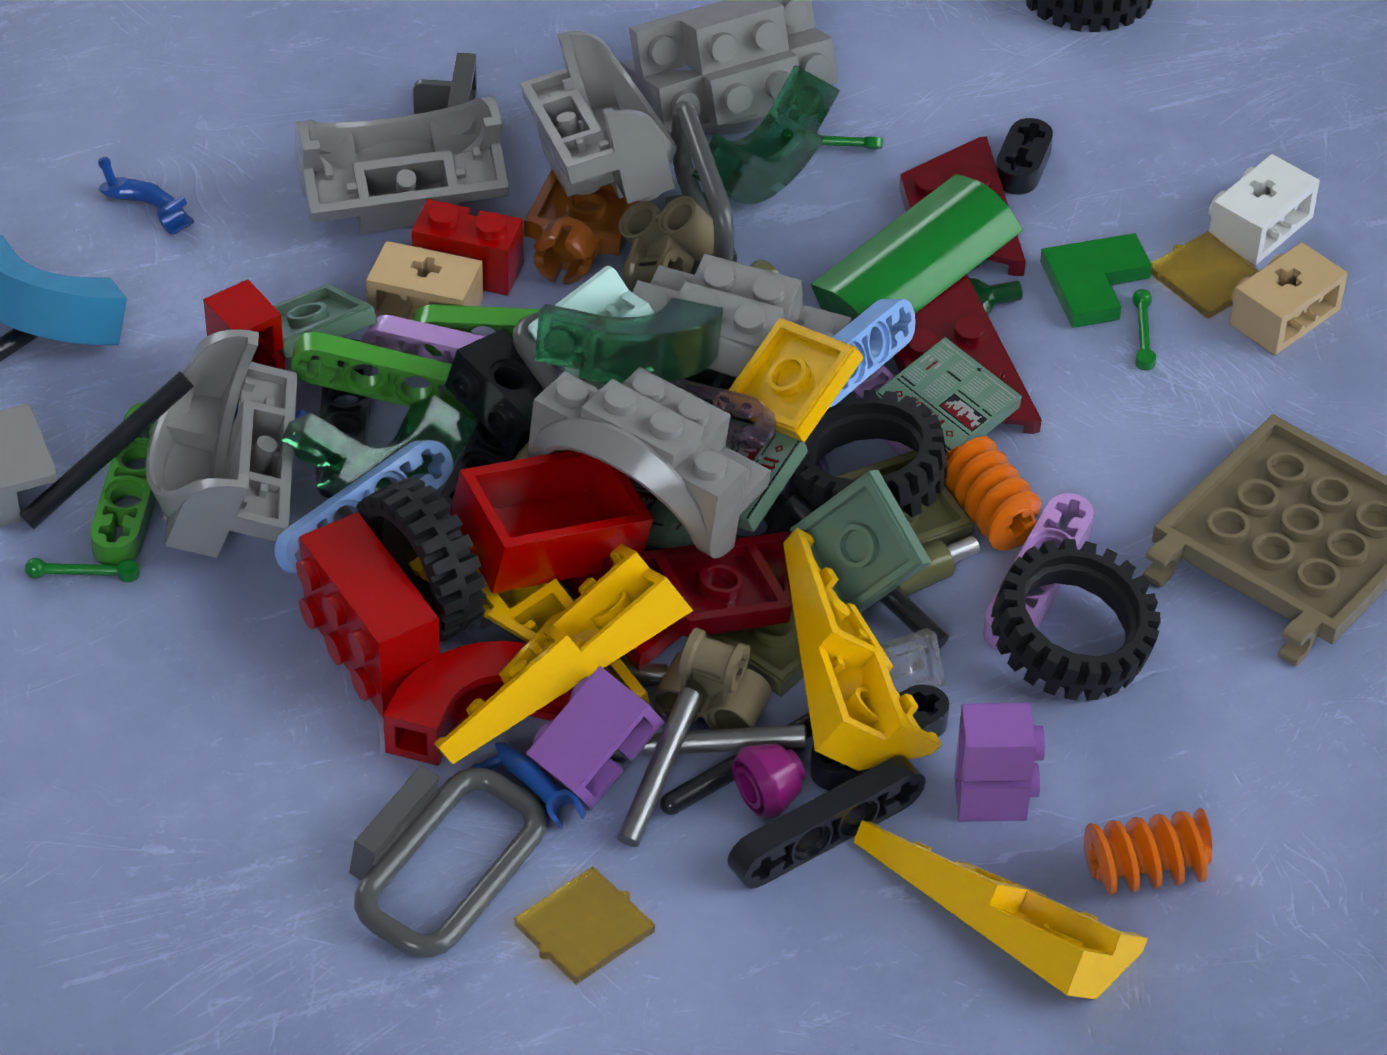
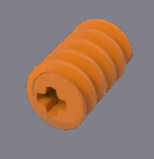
M987 436L976 437L946 453L947 479H944V484L950 493L954 495L959 505L964 508L969 518L975 522L979 531L987 537L993 548L999 551L1012 550L1026 542L1037 522L1035 518L1040 512L1042 502L1037 493L1030 491L1028 482L1019 477L1020 475L1016 467L1008 464L1006 455L997 450L998 448L993 439Z
M1198 808L1194 812L1193 817L1186 811H1176L1171 816V820L1163 814H1154L1149 819L1148 824L1143 818L1133 817L1127 822L1126 827L1120 821L1112 820L1106 823L1103 831L1097 824H1088L1084 833V852L1090 875L1097 881L1102 880L1110 896L1116 895L1119 877L1125 878L1131 892H1138L1141 874H1147L1154 889L1161 888L1163 871L1168 870L1174 884L1177 886L1183 885L1185 871L1189 867L1192 868L1199 883L1205 882L1208 865L1212 860V836L1204 809Z

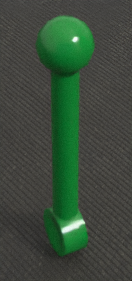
M788 129L782 135V142L788 148H795L799 144L851 146L867 149L883 148V138L805 135L799 134L794 129Z
M1140 289L1134 292L1132 297L1133 304L1138 307L1140 351L1136 354L1135 365L1141 370L1148 371L1153 369L1156 363V354L1150 350L1148 306L1152 302V296L1149 291Z
M35 557L26 562L25 572L33 579L40 578L44 574L118 576L123 582H133L139 577V564L130 559L123 560L118 565L45 563L43 560Z

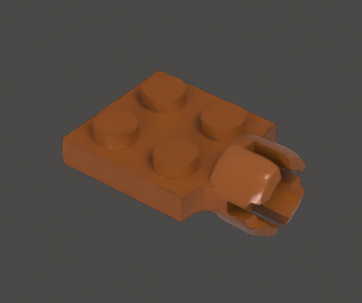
M551 169L524 220V236L537 240L533 247L536 249L533 259L540 274L548 280L555 282L562 269L568 270L563 283L571 284L579 281L589 272L597 256L601 254L620 256L627 240L620 234L619 222L623 213L638 201L627 204L624 197L619 199L611 184L603 185L599 190L591 194H576L567 197L554 171Z

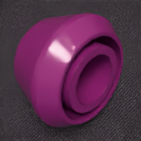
M779 744L744 746L739 749L732 764L736 786L747 806L758 816L771 819L779 817L801 793V781L805 779V770L800 758L791 749L785 750Z

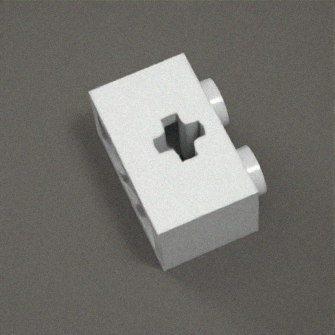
M1273 154L1269 155L1256 167H1249L1241 179L1227 191L1222 190L1214 197L1208 211L1211 217L1208 239L1250 263L1257 265L1313 218L1320 180Z

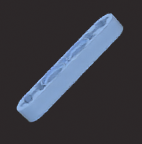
M880 299L832 337L857 347L864 358L830 407L840 402L911 341L915 332L916 321L913 307L908 300Z
M434 440L414 441L407 444L286 528L278 536L275 543V557L278 565L285 572L298 575L296 562L300 560H296L294 554L300 549L298 543L299 536L332 523L336 511L342 506L349 508L354 514L358 511L356 508L358 502L375 492L376 484L380 479L385 477L392 483L407 478L403 472H412L421 466L424 462L421 455H430L433 462L427 467L429 474H415L411 477L414 480L419 478L425 482V486L431 485L437 490L444 485L452 473L453 459L450 451L444 444Z

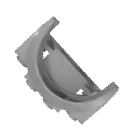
M723 0L629 27L633 59L620 62L668 132H671L672 111L680 101H687L694 106L704 133L735 134L755 130L776 121L799 101H803V97L810 90L838 82L832 37L815 28L812 0ZM686 65L693 69V70H672V69L679 68V67L686 66Z
M569 31L557 34L565 68L520 82L523 99L536 121L544 155L567 197L576 194H591L599 190L601 186L611 184L618 198L624 197L627 204L635 201H650L657 198L663 192L675 189L670 165L677 146L653 108L605 41L592 33L584 31Z
M480 97L440 110L394 118L343 123H324L314 120L295 122V156L303 197L307 198L311 223L357 217L360 234L401 229L414 226L427 199L459 205L461 202L508 196L509 183L500 143L502 120L495 97Z
M704 254L695 275L659 265L651 283L638 280L632 293L648 302L658 317V320L650 325L647 331L670 361L698 366L735 378L742 372L779 318L829 337H833L852 322L851 317L804 305L802 280L708 254Z
M225 330L213 333L199 342L190 362L182 372L194 387L155 422L147 450L146 476L148 484L163 513L162 519L167 520L165 546L218 558L229 531L276 542L278 536L289 527L297 373L251 362L258 347L259 332ZM237 404H238V413H237V416H236V418H235V420H234V416H235V412H236V408H237Z
M641 367L622 384L614 379L605 384L592 376L584 382L564 371L533 402L528 444L529 457L563 451H575L596 458L616 468L657 497L682 523L696 548L713 558L724 556L734 547L739 515L769 486L771 470L725 447L731 414Z

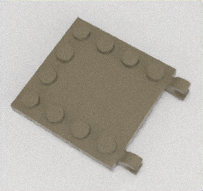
M1272 414L1154 526L1152 542L1155 544L1146 553V559L1153 563L1143 572V576L1156 586L1162 587L1171 579L1180 561L1184 559L1287 618L1291 622L1283 630L1282 637L1288 641L1278 651L1277 656L1297 666L1306 658L1318 637L1333 645L1387 589V476Z

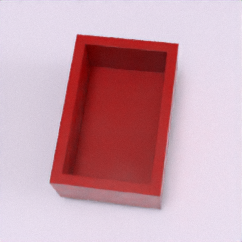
M563 451L461 469L449 513L451 516L457 514L463 523L460 528L463 536L469 534L473 546L469 547L471 554L478 555L481 567L478 569L484 576V580L492 594L549 583L555 578L557 581L601 573L603 558L609 557L610 553L620 544L631 548L637 553L644 552L653 523V517L626 474L596 458L575 451Z
M356 512L299 536L301 560L296 562V571L303 585L304 598L299 600V608L307 626L312 630L318 628L325 638V644L332 660L337 665L344 664L351 673L352 683L359 697L363 701L370 699L383 717L401 683L423 663L440 656L439 617L359 512Z

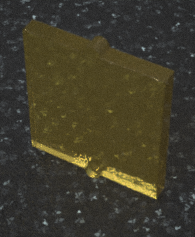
M1208 231L1184 245H1174L1172 252L1151 263V275L1207 319L1232 306L1231 296L1236 285L1243 278L1252 277L1259 272L1257 268Z
M594 866L514 918V925L539 949V957L544 960L550 959L575 985L655 932V924L630 901L629 892H620Z

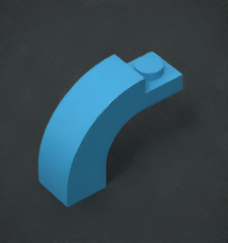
M0 235V323L25 333L57 341L90 345H119L127 298L111 278L66 276L41 270L23 261L15 253L4 236Z

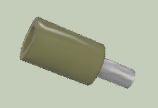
M970 535L948 546L939 539L922 545L932 563L898 588L906 596H909L951 577L955 570L954 563L980 551L977 539Z

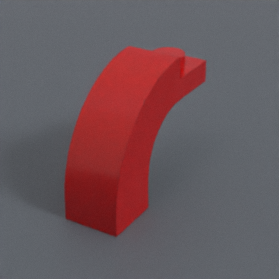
M488 641L464 645L441 653L440 656L426 661L415 669L398 687L383 715L385 753L439 766L443 754L434 743L440 737H446L469 717L466 708L475 699L481 698L486 702L501 688L504 683L499 673L527 643ZM575 687L530 716L549 721L554 720L569 703L570 695Z

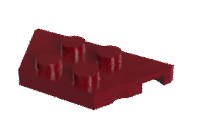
M987 136L976 138L901 173L899 190L905 211H908L955 174L985 184L1008 205ZM1018 235L986 259L1009 265L1008 275L1024 276L1026 260Z
M966 274L915 313L916 323L913 338L893 358L901 372L946 337L1022 396L1020 408L1001 423L1024 425L1023 433H1038L1041 429L1042 419Z
M791 531L735 539L734 547L720 558H713L699 551L695 545L638 552L650 569L668 578L693 611L670 625L687 638L695 628L706 631V635L789 623L793 604L783 543L791 535ZM611 556L603 558L602 577L614 565Z

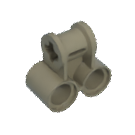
M680 196L673 199L662 211L651 201H638L631 205L620 219V234L632 244L630 254L624 263L623 269L625 285L631 292L638 280L651 283L659 265L691 274L694 261L702 260L704 254H713V218L690 196Z
M695 628L690 633L684 649L675 655L654 693L653 704L657 711L668 719L681 688L687 687L697 691L702 696L691 724L697 721L698 717L705 719V723L710 730L753 728L766 707L772 691L771 686L764 677L751 669H747L750 656L749 645L739 643L734 647L706 637V631Z

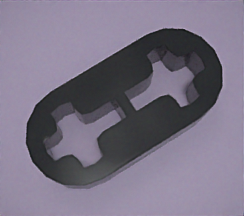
M1025 118L1014 122L1010 127L998 154L996 165L1005 192L1020 195L1029 193L1037 187L1049 160L1052 146L1053 130L1045 121ZM1028 141H1033L1031 146H1026ZM1017 166L1022 167L1020 171H1016Z

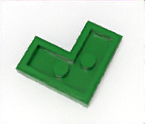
M1136 233L1041 249L1040 262L1072 328L1120 320L1122 307L1111 285L1149 279L1151 277L1152 264Z

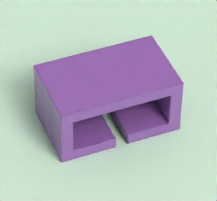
M599 666L590 677H585L575 686L570 695L569 703L554 720L546 722L538 730L534 737L533 745L526 754L543 771L564 788L575 793L579 800L592 810L624 771L620 765L610 758L612 754L618 750L629 760L633 761L664 724V721L648 703Z
M1031 703L962 704L954 771L959 822L1027 820L1030 797H1039L1040 793L1039 765L1034 762L1044 760L1045 756L1043 726H1034Z

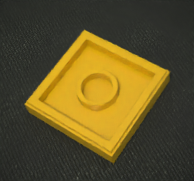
M779 318L724 395L721 403L731 413L804 443L864 357L855 346Z

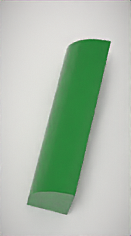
M955 174L810 285L820 309L851 317L852 321L880 299H906L911 303L914 313H917L1022 232V229L1008 205L991 188L977 180Z

